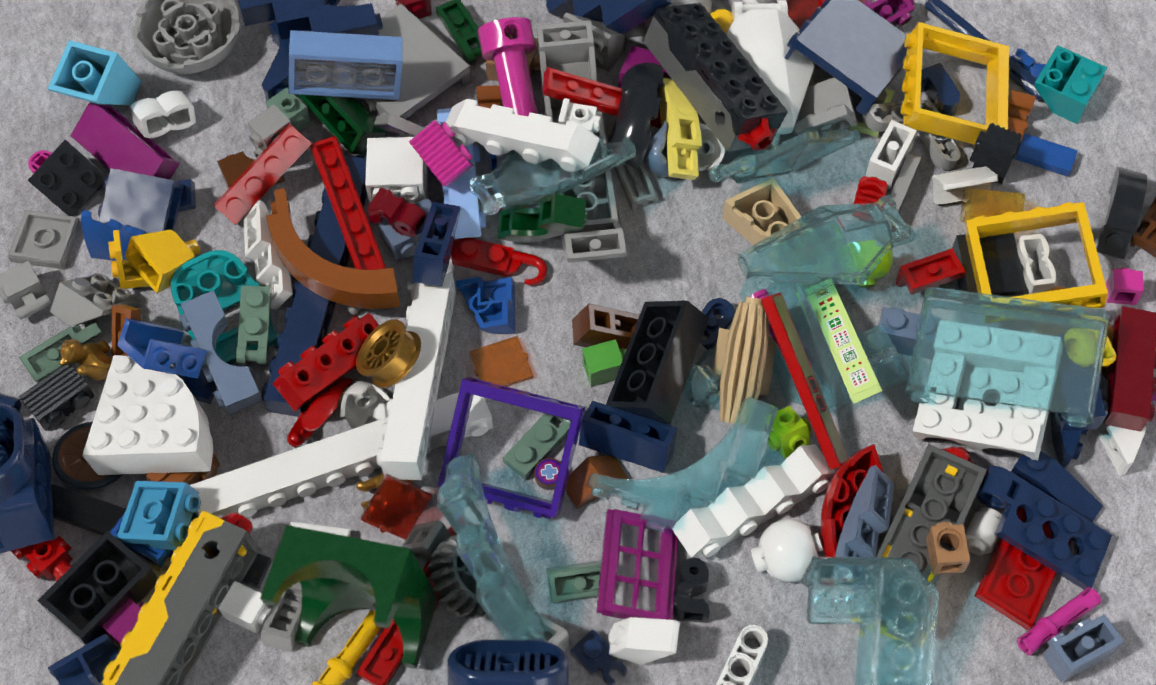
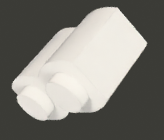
M169 91L156 99H141L130 106L133 123L146 138L159 137L170 129L182 130L196 122L193 105L182 91Z
M1041 233L1022 235L1017 245V252L1026 286L1025 295L1051 291L1056 280V271L1054 265L1048 259L1049 245L1047 240Z

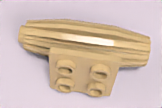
M746 297L745 302H739L730 330L719 328L712 375L716 373L720 381L715 385L711 375L710 386L720 388V421L750 425L759 396L769 395L777 345L772 337L769 336V320L761 303L762 300L759 298Z

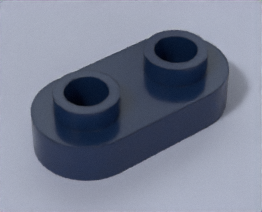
M712 299L701 311L709 317L703 334L708 339H701L700 342L707 350L717 344L719 328L727 329L733 320L734 308L726 299ZM720 314L723 318L718 319L714 315Z

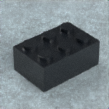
M107 531L37 601L55 620L81 643L86 645L98 637L107 634L102 626L129 598L138 604L155 587L158 577L148 564Z

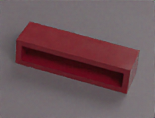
M1122 306L1114 320L1112 346L1117 357L1115 362L1110 364L1106 398L1108 414L1104 419V424L1141 432L1147 422H1152L1155 414V404H1151V398L1156 391V377H1153L1154 369H1156V313Z

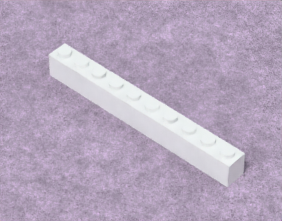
M459 392L436 400L427 454L432 449L443 445L447 446ZM473 396L464 438L481 436L493 428L492 416L484 397ZM389 417L190 485L199 492L201 506L198 510V516L203 510L218 518L233 512L244 517H250L263 508L269 506L278 507L285 504L289 499L298 496H310L316 490L323 487L338 486L344 483L346 479L371 474L375 469L381 468L377 465L378 448H383L382 427L384 423H388Z

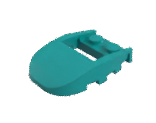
M223 250L209 251L183 263L175 271L171 279V293L179 315L184 314L181 303L214 290L224 311L240 303L241 286H259L258 282H255L250 276L243 262L234 254ZM271 315L269 346L277 345L278 335L277 332L275 333ZM239 326L221 334L216 342L217 356L230 365L236 363ZM192 330L187 331L192 340H194L195 337ZM248 345V350L258 349V345Z

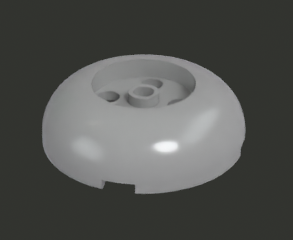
M145 0L136 12L137 19L133 26L135 42L140 52L150 63L167 72L194 74L215 67L232 52L240 34V16L234 0ZM173 31H177L175 35L170 36Z

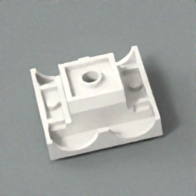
M940 321L933 347L935 356L923 404L919 403L912 431L916 439H948L966 445L970 449L980 451L986 448L1006 449L1021 453L1032 460L1038 461L1063 352L1061 338ZM967 362L968 370L963 386L959 407L957 410L955 409ZM989 394L1001 396L1000 402L995 406L986 405L984 400Z

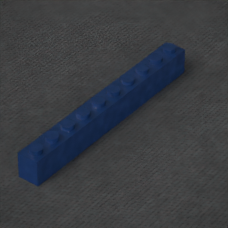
M344 155L364 208L367 199L365 186L366 159ZM324 188L322 192L323 205L321 211L318 210L316 212V228L314 234L309 235L307 247L321 258L347 267L350 254ZM295 282L293 287L292 307H288L286 310V327L284 332H280L278 336L277 347L279 350L277 356L273 357L270 362L269 371L271 376L269 383H265L263 386L262 400H264L268 412L299 417L307 404L294 412L274 387L273 382L280 376L277 371L286 363L292 361L296 364L301 360L300 355L309 347L314 345L316 348H319L324 344L322 339L327 336L336 302L315 294L300 282Z

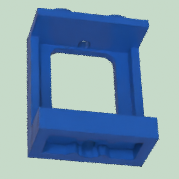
M129 318L125 319L117 344L121 350L143 369L197 379L207 352L205 349L181 345L184 332L178 328Z

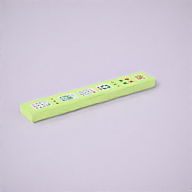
M832 278L806 290L853 403L855 404L881 392L880 384Z

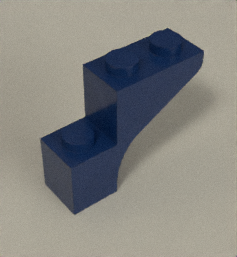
M276 20L269 24L272 40L279 47V50L262 82L266 101L286 87L289 89L290 38L281 40Z

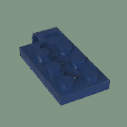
M989 466L976 497L980 502L996 509L1005 508L995 535L1083 590L1086 587H1091L1092 589L1112 535L1011 471L999 466ZM1018 507L1022 508L1026 513L1027 519L1025 523L1017 517L1016 511ZM1044 523L1048 524L1052 529L1051 539L1044 535L1042 529ZM1069 539L1074 540L1078 546L1076 555L1070 551L1068 546Z

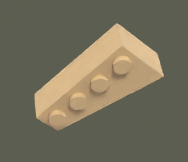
M770 178L725 200L722 219L805 291L831 279L834 260L774 178Z

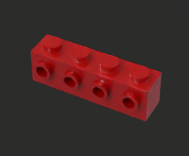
M370 313L361 318L355 315L343 325L345 327L340 333L336 330L332 331L322 339L324 344L319 348L312 345L300 355L301 360L294 364L292 361H289L277 371L280 376L273 382V385L294 412L356 368L357 355L363 342L379 326Z

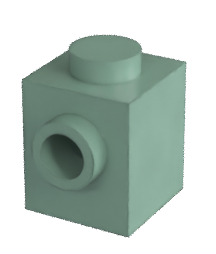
M287 87L265 102L267 109L274 104L299 132L311 123L307 106L294 94H289Z

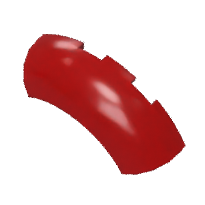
M874 444L859 450L846 459L837 469L828 485L822 505L820 523L823 551L827 561L835 559L837 545L846 517L870 467L876 465L884 473Z

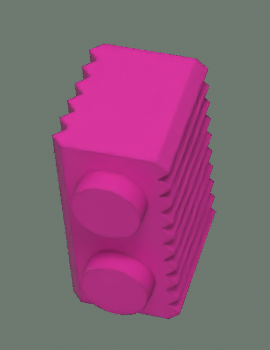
M434 120L412 138L409 143L442 185L449 187L474 166L470 161L473 156L463 144L458 146L452 139L455 133L446 122L440 124L439 121Z

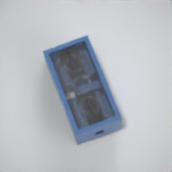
M290 30L289 94L399 100L403 63L402 37Z

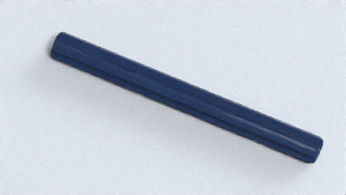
M928 0L925 3V8L954 32L990 41L942 0ZM1009 56V78L1028 94L1036 96L1037 101L1043 100L1034 86L1037 79Z

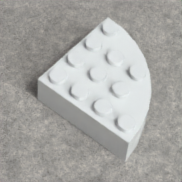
M114 355L82 456L98 475L211 471L213 458V438L210 435L209 421L206 413L179 376L143 369L129 356Z

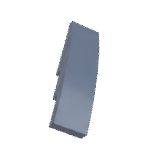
M876 465L870 467L851 505L837 545L832 572L852 590L863 586L866 561L876 557L879 533L888 530L890 524L894 483Z

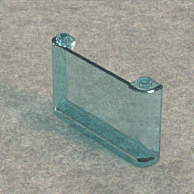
M937 287L927 288L923 297L905 391L906 396L919 403H928L929 399L936 398V394L1050 411L1061 413V417L1067 420V424L1074 427H1085L1086 424L1093 425L1110 314L1096 308Z

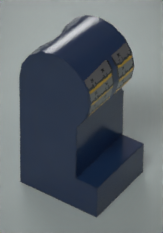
M941 63L922 69L921 92L924 91L940 114L953 116L957 110L961 95Z

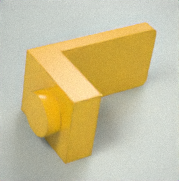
M113 230L114 241L108 242L110 259L116 258V261H111L113 278H119L120 288L150 286L128 260H123L119 230Z

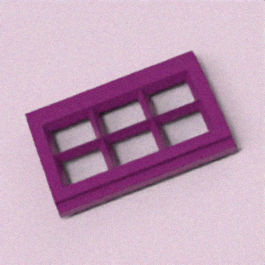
M607 509L596 613L620 619L634 617L672 620L678 537L671 528L675 524L673 520L618 509Z

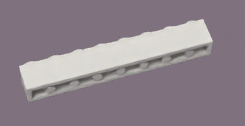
M446 273L442 287L422 283L412 284L411 286L412 306H408L406 311L408 323L406 331L415 332L420 336L421 350L417 361L408 374L392 385L393 398L388 399V423H384L382 427L383 448H378L377 465L382 467L385 479L422 480L456 296L452 273Z

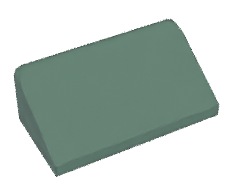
M601 560L546 568L551 603L598 596Z

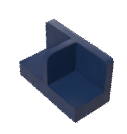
M104 634L50 665L48 670L58 681L59 685H103L104 671L107 665L116 659L119 650L111 638Z

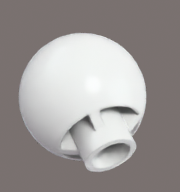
M784 519L766 528L761 535L759 546L751 548V553L758 573L767 571L777 580L796 582L806 578L815 570L820 560L819 552L824 549L818 532L812 533L811 528L801 521Z

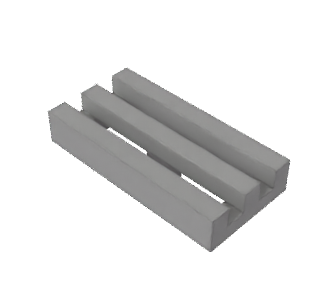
M620 160L614 161L615 171L632 210L637 209V205L647 206L648 202L651 201L653 204L658 203V195L643 161L638 170L647 189V195H644L633 167ZM623 165H625L627 172L630 176L632 184L638 195L637 198H635L632 188L622 167Z

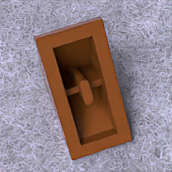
M610 455L589 456L569 475L565 492L575 508L578 509L629 482V478L615 457Z

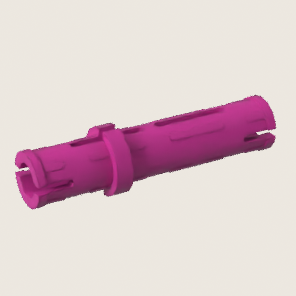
M1086 587L1080 594L1069 600L1048 617H1041L1031 630L1017 638L1016 641L1023 653H1027L1028 656L1032 655L1051 638L1060 634L1091 609L1100 605L1102 601L1098 592L1095 589H1091V587Z

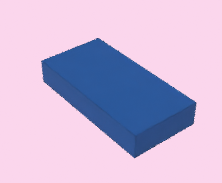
M1024 133L1015 160L1069 177L1078 150Z

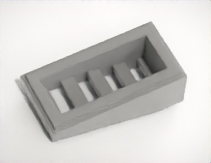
M295 584L287 589L277 605L272 606V610L261 630L262 643L264 645L292 652L296 643L295 637L300 622L302 600L297 602L286 598L288 595L302 599V590L299 584ZM283 607H284V608L296 610V613L290 612V611H286V610H282V609H283ZM278 620H283V621L291 622V624L289 625V624L281 623V622H278Z

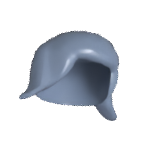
M664 121L662 128L652 135L644 156V161L648 168L661 177L669 176L666 121Z

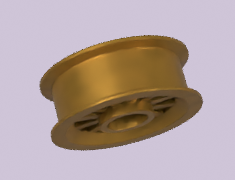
M398 319L382 323L363 342L356 359L357 371L363 376H371L373 383L379 388H387L396 384L408 374L417 361L421 350V338L415 332H407L404 323Z

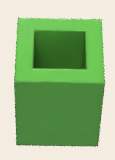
M616 339L582 348V363L591 387L616 379L626 353L624 348L619 349Z

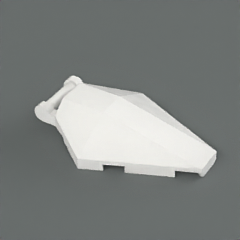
M778 0L777 3L742 4L741 1L733 2V23L726 35L788 111L777 134H790L793 132L816 64L798 50L788 60L784 58L790 49L787 43L800 30L788 16L786 0Z

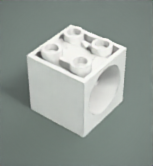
M414 137L367 138L365 186L369 204L381 187L391 190L394 196L398 198H404L406 203L414 204L428 197V166L409 143Z

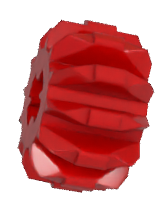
M863 176L860 179L851 211L852 219L865 224H875L878 222L887 190L886 181L873 176Z

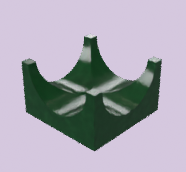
M286 525L260 599L265 604L276 606L283 593L291 586L300 582L302 607L295 637L296 643L310 647L319 629L328 620L342 612L358 608L375 610L373 622L376 626L389 629L392 620L396 622L403 640L402 664L404 667L417 669L438 596L435 591H432L433 587L411 549Z

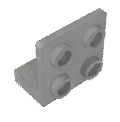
M835 77L808 87L799 112L800 121L795 123L794 128L795 133L807 143L858 125L849 88Z

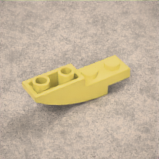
M663 78V85L659 87V98H661L660 120L661 128L664 121L667 122L668 175L672 178L695 180L699 176L697 150L702 146L698 113L674 81L669 78Z

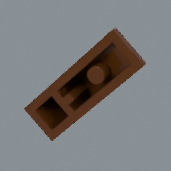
M588 303L572 319L573 345L589 347L616 339L619 349H627L640 314Z

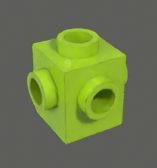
M790 405L763 418L768 445L773 451L777 450L784 459H787L799 446L811 445L809 434L812 433V429L808 420L805 417L801 418Z

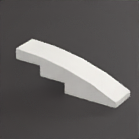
M259 200L244 216L245 257L255 261L256 281L271 287V309L277 310L293 294L290 272L282 263L274 247L266 215H270L265 203Z

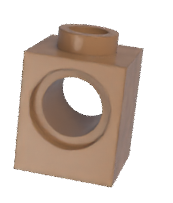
M941 522L931 526L926 537L932 575L964 573L970 563L964 524L953 525L952 522ZM947 542L951 544L954 551L945 550L940 543Z

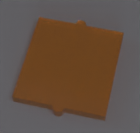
M518 336L469 351L475 367L474 375L479 377L480 380L508 387L533 378V373L527 361L528 354L524 353Z

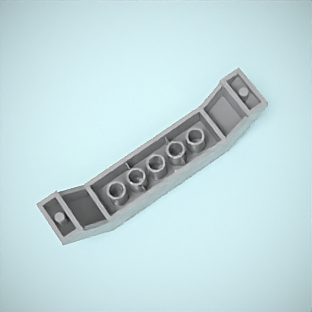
M591 20L536 26L542 92L544 72L547 67L597 81ZM543 95L545 116L551 117L552 122L558 123L563 101ZM598 110L597 115L601 116L600 129L598 133L594 132L593 134L600 139L589 166L571 173L562 169L556 161L551 159L555 193L586 199L587 219L584 229L561 235L562 246L568 263L626 257L627 254L623 228L620 227L618 222L602 112Z

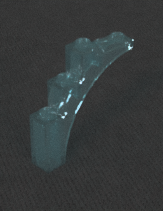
M751 397L743 400L734 423L722 440L703 458L683 470L662 477L642 480L616 479L592 473L589 475L586 487L592 489L591 494L596 497L609 500V497L613 496L622 499L620 504L627 508L638 510L639 506L644 507L640 519L647 521V528L659 532H664L665 528L672 529L674 528L684 496L688 497V503L700 507H705L706 503H715L725 471L729 472L727 477L739 482L756 478L778 407Z
M473 452L464 457L458 456L446 465L445 483L438 489L437 507L457 534V554L477 580L476 600L505 640L544 641L543 620L522 588L492 522L483 493L479 460Z

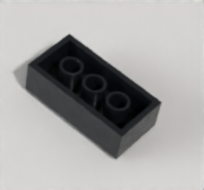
M688 300L644 302L606 405L671 425L709 317Z

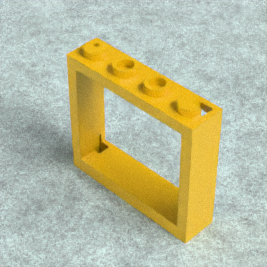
M918 22L913 31L907 33L904 41L907 55L903 62V69L906 70V77L902 84V91L905 92L904 101L901 106V114L904 115L903 125L974 145L980 131L986 132L991 123H994L995 126L999 125L1000 128L1005 127L1007 130L1009 46ZM923 48L987 65L985 125L920 108Z
M1067 202L1055 207H1036L1029 211H1010L997 216H978L972 220H966L965 236L985 325L1105 307L1108 292L1084 202ZM1077 223L1093 285L1000 299L992 298L979 238Z

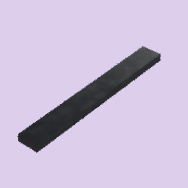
M52 484L53 519L103 535L107 531L111 532L126 511V508ZM175 550L172 551L168 558H172ZM258 554L242 583L260 589L272 563L271 558Z

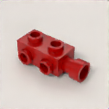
M60 536L53 540L11 550V553L18 560L25 556L30 561L26 567L37 579L44 575L49 581L54 577L57 581L72 566L69 563L73 560L68 554L72 548Z

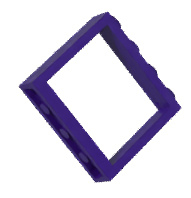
M472 377L462 379L437 486L446 488V492H450L454 496H463V493L475 496L474 500L480 503L492 504V501L503 503V508L510 511L521 512L522 509L533 511V516L537 518L551 519V516L556 517L561 512L585 406ZM474 395L571 420L552 501L455 475Z

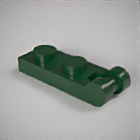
M451 0L435 7L437 16L463 54L468 65L475 63L477 58L482 57L478 36L479 27L462 1ZM477 43L478 47L471 49L470 46Z

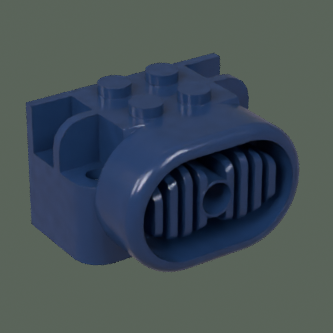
M0 404V553L53 540L54 528L50 451L34 418L24 420L18 410L11 406Z
M489 639L472 641L457 647L449 655L447 660L448 685H569L568 657L560 647L540 640Z

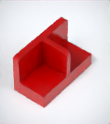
M951 248L901 265L895 282L898 287L906 285L911 295L927 290L929 295L933 296L936 295L939 285L964 277L966 271L955 251Z

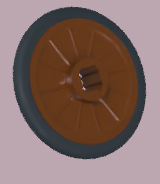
M93 421L79 424L68 430L58 440L53 450L52 465L55 473L64 483L74 488L84 490L102 488L115 482L123 475H98L82 456Z

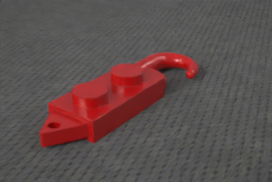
M470 237L459 238L453 242L450 256L453 265L503 277L515 274L522 264L534 266L539 270V273L533 279H526L524 281L526 285L539 284L547 276L548 268L546 263L536 255Z

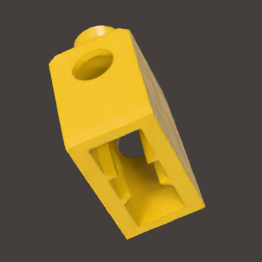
M164 230L132 236L125 258L156 293H160L171 286L173 274L183 263L199 255L200 247L194 239L183 242L175 231Z

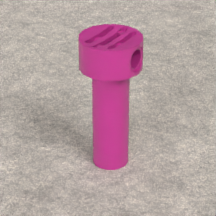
M510 17L482 25L478 28L482 57L485 60L495 62L503 107L512 108L515 114L528 117L530 112L538 114L526 54L535 50L536 47L531 20L524 17Z

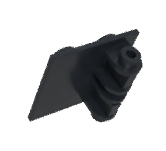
M65 139L27 181L66 215L74 216L94 192L102 188L107 175Z

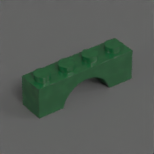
M554 193L541 198L540 208L511 207L502 210L499 216L498 239L530 244L584 229L587 219L586 199Z

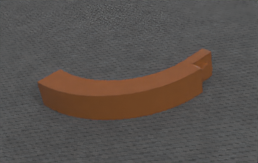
M286 189L274 190L275 202H270L272 215H266L268 228L279 258L295 279L315 294L342 305L366 309L400 307L393 267L378 270H360L343 267L321 258L309 249L296 233L292 224Z

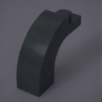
M1117 166L1109 190L1111 195L1110 203L1096 246L1097 252L1125 259L1141 214L1147 188V174Z

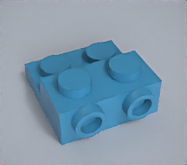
M136 481L117 539L123 543L149 544L155 549L176 550L178 546L183 545L188 536V528L193 513L198 512L200 509L201 500L199 492L186 482Z

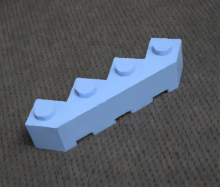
M452 108L437 109V121L440 124L446 122ZM473 143L466 146V148L473 156L470 161L474 166L449 187L443 186L444 204L461 206L454 239L480 237L481 228L486 227L485 211H479L478 195L483 194L482 177L476 178L475 162H480L479 145L473 146Z

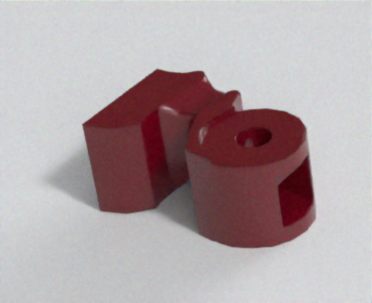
M382 187L368 206L370 222L381 223L385 217L388 219L393 230L402 236L414 237L427 217L420 207L413 203H406L404 198H398L394 196L391 190H386Z

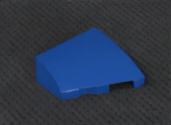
M82 211V230L91 258L116 261V258L110 259L108 245L109 241H114L113 230H119L123 260H127L125 254L130 238L146 234L144 230L123 225L112 219L104 224L93 220L91 217L92 212Z
M481 277L456 281L457 288L464 296L467 306L473 312L475 320L482 331L494 334H515V281L512 277L484 281Z

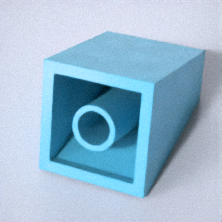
M69 40L48 86V90L96 104L132 105L142 81L118 53Z

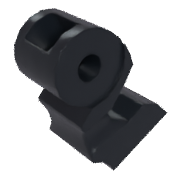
M689 558L681 565L680 583L673 603V610L676 612L677 621L709 622L710 610L704 599H693V597L706 592L709 579L708 567L699 558Z

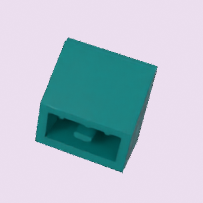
M1057 45L1035 81L1034 86L1053 114L1078 124L1098 90L1108 67Z

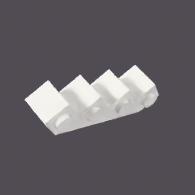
M465 99L454 105L446 120V123L455 133L452 139L458 146L463 144L466 147L477 141L485 147L486 151L498 157L511 150H515L522 155L525 161L534 165L551 158L562 169L571 173L589 166L600 139L577 122L567 120L566 125L552 122V118L549 116L531 112L526 117L515 114L512 108L493 104L491 109L480 107L477 101Z
M816 444L799 446L781 465L764 466L744 486L728 487L708 507L690 509L671 528L691 558L699 556L711 557L721 547L740 536L752 533L767 520L778 514L782 515L788 512L795 504L810 495L824 491L836 471L829 469L824 455Z

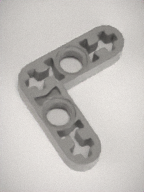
M920 100L921 109L939 113L935 105L930 101ZM903 101L872 105L864 117L865 124L876 132H885L891 120L903 124V119L896 114V112L901 113ZM917 130L935 165L944 170L952 169L961 156L954 139L943 136L936 138L931 133Z

